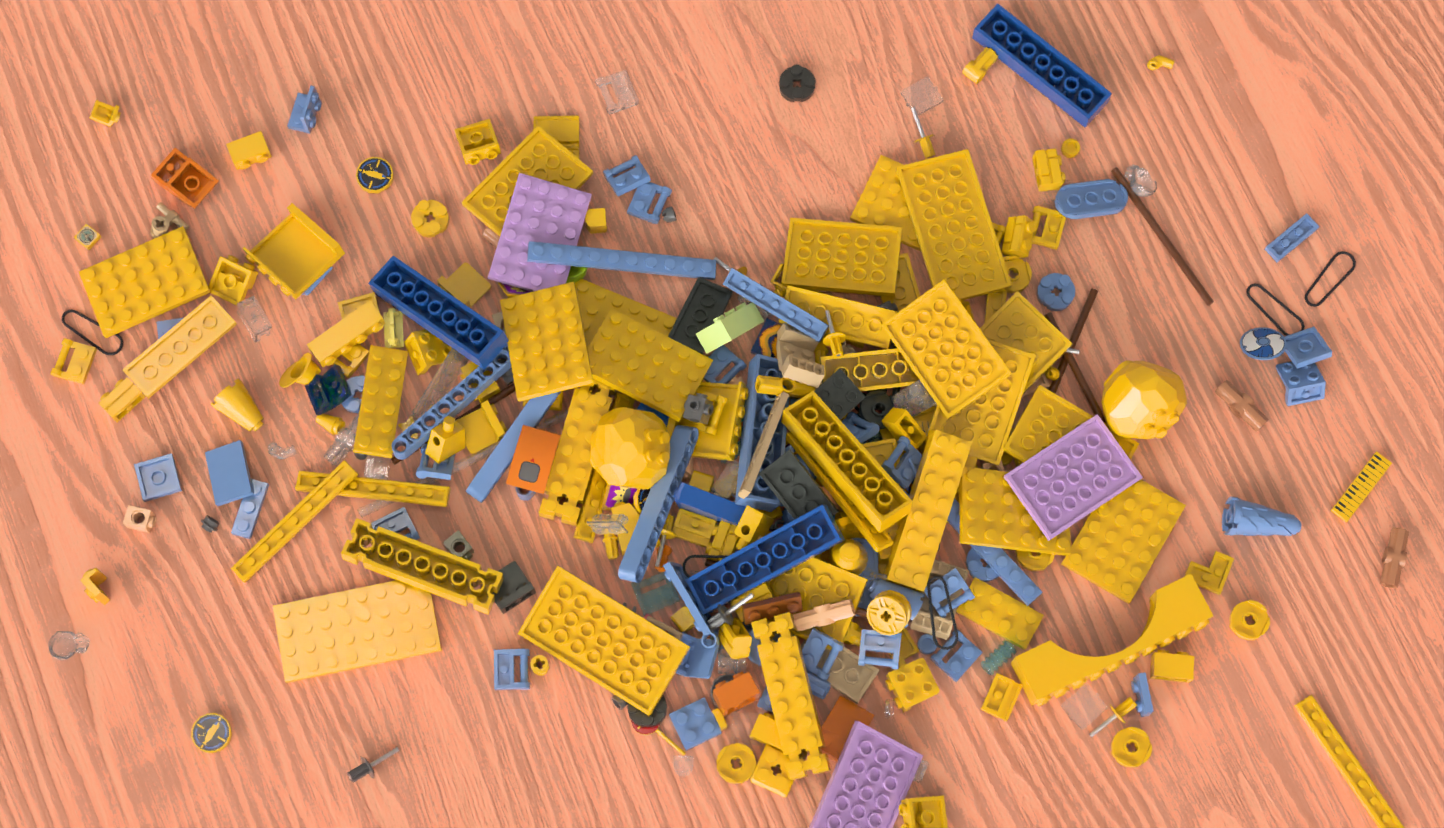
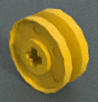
M893 590L880 592L867 608L869 624L874 630L884 635H895L902 631L908 624L912 614L910 603L906 597Z

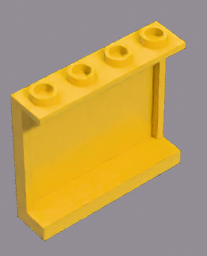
M291 203L287 207L290 215L252 250L249 251L246 247L242 249L247 254L245 258L252 265L254 263L257 264L256 268L263 275L267 273L269 275L268 279L275 286L279 284L281 286L280 290L287 297L291 295L296 300L334 265L345 252L338 242Z
M739 381L738 385L701 382L699 390L726 397L728 402L723 407L716 428L718 430L716 435L698 430L699 437L691 457L734 461L735 455L738 453V437L742 433L741 420L745 416L744 403L748 398V388L742 381ZM715 401L714 406H713V413H714V410H715V407H716V404H717L716 401ZM713 413L709 417L707 426H709ZM683 416L679 422L669 417L667 430L670 439L677 425L685 426L687 419Z

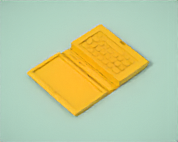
M579 115L533 116V130L539 126L579 159Z

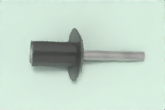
M753 593L746 596L729 610L724 605L718 604V613L707 620L709 628L715 630L725 622L733 625L734 620L731 613L753 598Z
M396 747L371 763L366 758L361 757L362 764L347 773L350 781L354 783L367 774L374 778L372 767L397 753L399 749Z

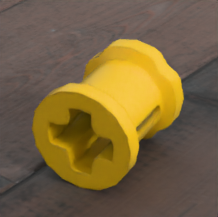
M536 655L532 658L530 662L532 671L538 676L545 675L549 670V663L546 657ZM541 661L543 668L539 670L536 666L537 662Z

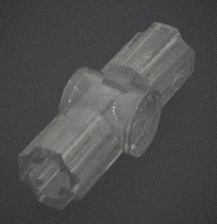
M359 412L347 427H343L338 432L335 442L323 455L328 462L336 467L349 451H353Z

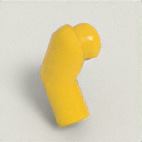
M1157 55L1148 61L1147 66L1150 70H1156L1162 66L1172 69L1175 60Z
M1051 366L1045 372V376L1050 380H1057L1060 373L1058 369Z

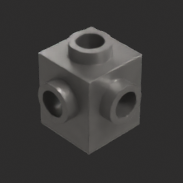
M704 394L688 395V399L684 404L685 411L683 417L689 421L708 424L709 417L713 413V402L707 399L708 396Z

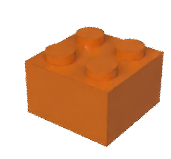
M743 671L734 675L733 680L727 683L724 680L716 684L713 690V698L724 717L755 702L760 696V692L750 673L744 674Z

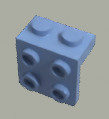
M681 632L683 633L681 641L689 645L690 649L677 669L676 674L683 677L709 679L713 671L720 642L715 648H706L702 645L701 639ZM706 639L708 646H712L715 642L713 639Z

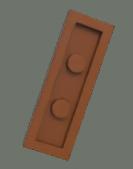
M800 592L742 605L745 625L765 618L768 620L773 619L774 616L788 612L791 614L803 612Z

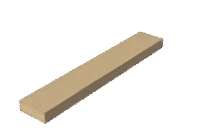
M782 392L774 401L738 492V496L743 499L751 493L789 396L785 392Z

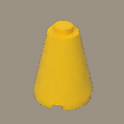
M238 378L234 380L236 384L233 387L228 385L214 398L215 402H212L211 406L248 431L254 430L256 432L264 425L262 422L264 417L243 382Z
M845 539L830 550L829 563L843 570L860 575L867 566V551L856 540Z

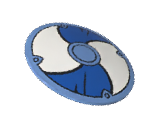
M1264 327L1251 329L1245 332L1240 339L1242 351L1247 356L1258 360H1270L1279 357L1284 353L1287 345L1285 337L1280 332Z

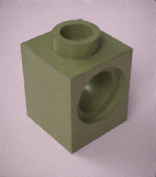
M459 530L443 542L451 554L467 560L473 557V548ZM458 545L465 546L464 551L461 553L455 552V548Z

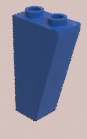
M683 482L680 483L679 487H676L673 495L679 509L708 517L719 523L724 521L737 526L746 509L745 506L737 505L735 502Z

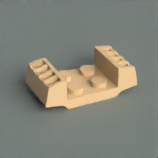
M783 323L777 331L776 351L779 371L782 372L783 378H789L818 388L824 377V365L815 363L814 350L819 342L786 323Z
M934 560L928 581L934 576L942 577L956 567L966 582L969 570ZM961 588L951 594L950 601L959 597L963 589ZM921 592L925 595L924 598H921L923 604L913 619L910 629L932 635L929 600L925 592ZM947 598L939 602L942 607L948 604ZM932 604L935 635L938 638L948 640L953 626L951 614L949 612L945 618H941ZM957 607L953 609L954 617L956 614Z

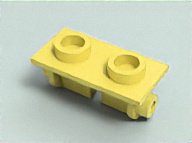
M389 308L388 312H383L385 347L402 348L404 347L403 313L396 311L395 308Z

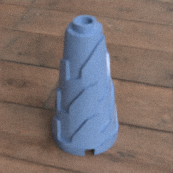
M1229 497L1225 503L1230 505L1229 509H1223L1222 531H1226L1224 534L1229 536L1296 535L1297 532L1299 533L1302 526L1301 521L1295 515L1283 513L1238 497Z

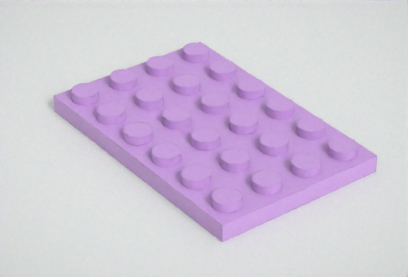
M519 173L488 279L531 292L565 284L571 266L527 262L528 243L532 241L577 246L592 194Z
M1098 414L1003 476L1048 541L1143 478Z
M855 721L809 828H893L899 814L901 800L905 799L923 755L873 728Z

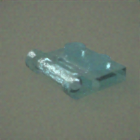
M664 572L646 578L639 583L631 582L644 616L680 601L673 582L666 578ZM665 579L666 585L641 594L640 589Z

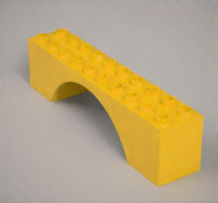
M1192 574L1157 589L1150 596L1149 615L1142 634L1135 643L1120 652L1099 657L1082 656L1064 650L1049 640L1016 656L1010 664L1020 684L1023 685L1022 688L1031 706L1035 704L1038 707L1048 703L1054 695L1056 698L1065 695L1071 687L1073 690L1078 689L1088 679L1092 682L1102 677L1101 675L1105 671L1111 673L1119 669L1124 662L1128 665L1136 661L1140 654L1143 657L1153 653L1158 648L1157 646L1164 648L1170 645L1176 637L1180 640L1188 636L1193 629L1197 632L1205 628L1214 615Z

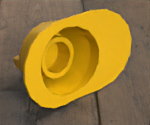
M311 353L304 354L297 362L286 369L280 378V387H288L294 382L307 385L318 376L321 369L312 360Z

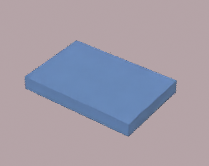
M241 440L205 452L213 495L217 506L254 494L244 445Z

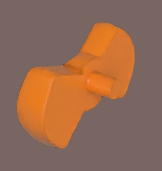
M664 545L659 567L654 565V568L659 572L666 571L663 565L668 562V556L673 552L672 548L668 545Z

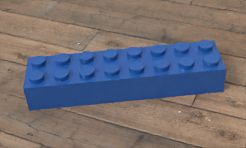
M997 4L974 28L972 38L984 48L987 47L994 50L1000 61L1085 128L1108 104L1112 95L1110 91L1001 5Z
M392 256L368 283L377 296L484 370L509 341L502 329L395 256Z
M821 505L687 578L686 582L703 615L710 614L717 610L718 604L726 605L730 603L731 600L764 582H769L839 544L845 538L828 506Z

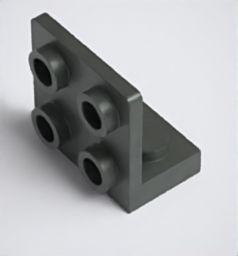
M838 369L814 391L839 420L865 398L863 393L841 369Z
M513 561L498 571L503 573L504 580L498 594L495 592L492 594L494 595L495 603L504 614L534 595L536 591L516 561Z

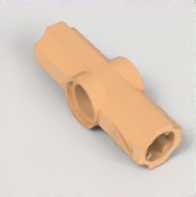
M851 599L831 605L829 603L814 607L813 610L794 614V624L797 631L810 629L815 626L821 627L855 616V609Z

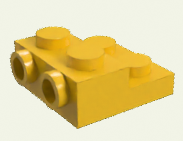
M490 119L454 129L466 165H476L480 160L486 158L495 159L501 154Z
M220 256L209 283L211 294L236 306H242L247 291L253 288L259 272L254 270L255 266L246 262L244 264L239 263V258L235 256Z
M944 795L901 800L899 814L903 816L904 820L901 828H948Z

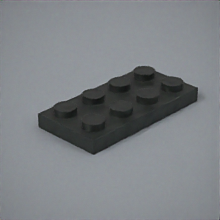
M698 277L668 337L703 354L704 348L696 333L714 324L713 319L724 313L733 295V291Z
M791 449L759 473L794 520L821 505H827L832 516L839 512Z

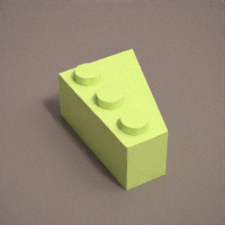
M745 302L735 307L737 311L734 308L724 313L726 317L723 314L713 319L714 324L696 333L706 354L764 322L763 317L753 302L748 305Z

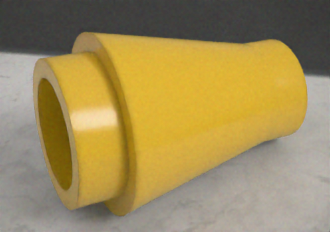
M320 412L315 420L316 423L320 424L332 435H340L345 428V421L341 417Z

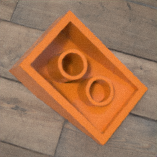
M840 695L821 727L825 747L821 748L822 754H827L829 758L837 762L854 722L859 721L869 726L875 715Z

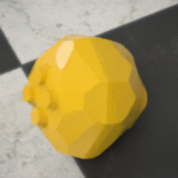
M1126 360L1119 364L1104 382L1102 407L1105 421L1111 431L1122 437L1138 439L1163 438L1167 434V430L1178 422L1179 416L1187 405L1184 384L1180 376L1170 369L1146 361Z
M627 407L613 409L601 416L595 431L591 435L590 461L592 467L598 471L609 485L644 490L651 488L666 475L670 459V435L662 419L653 412Z

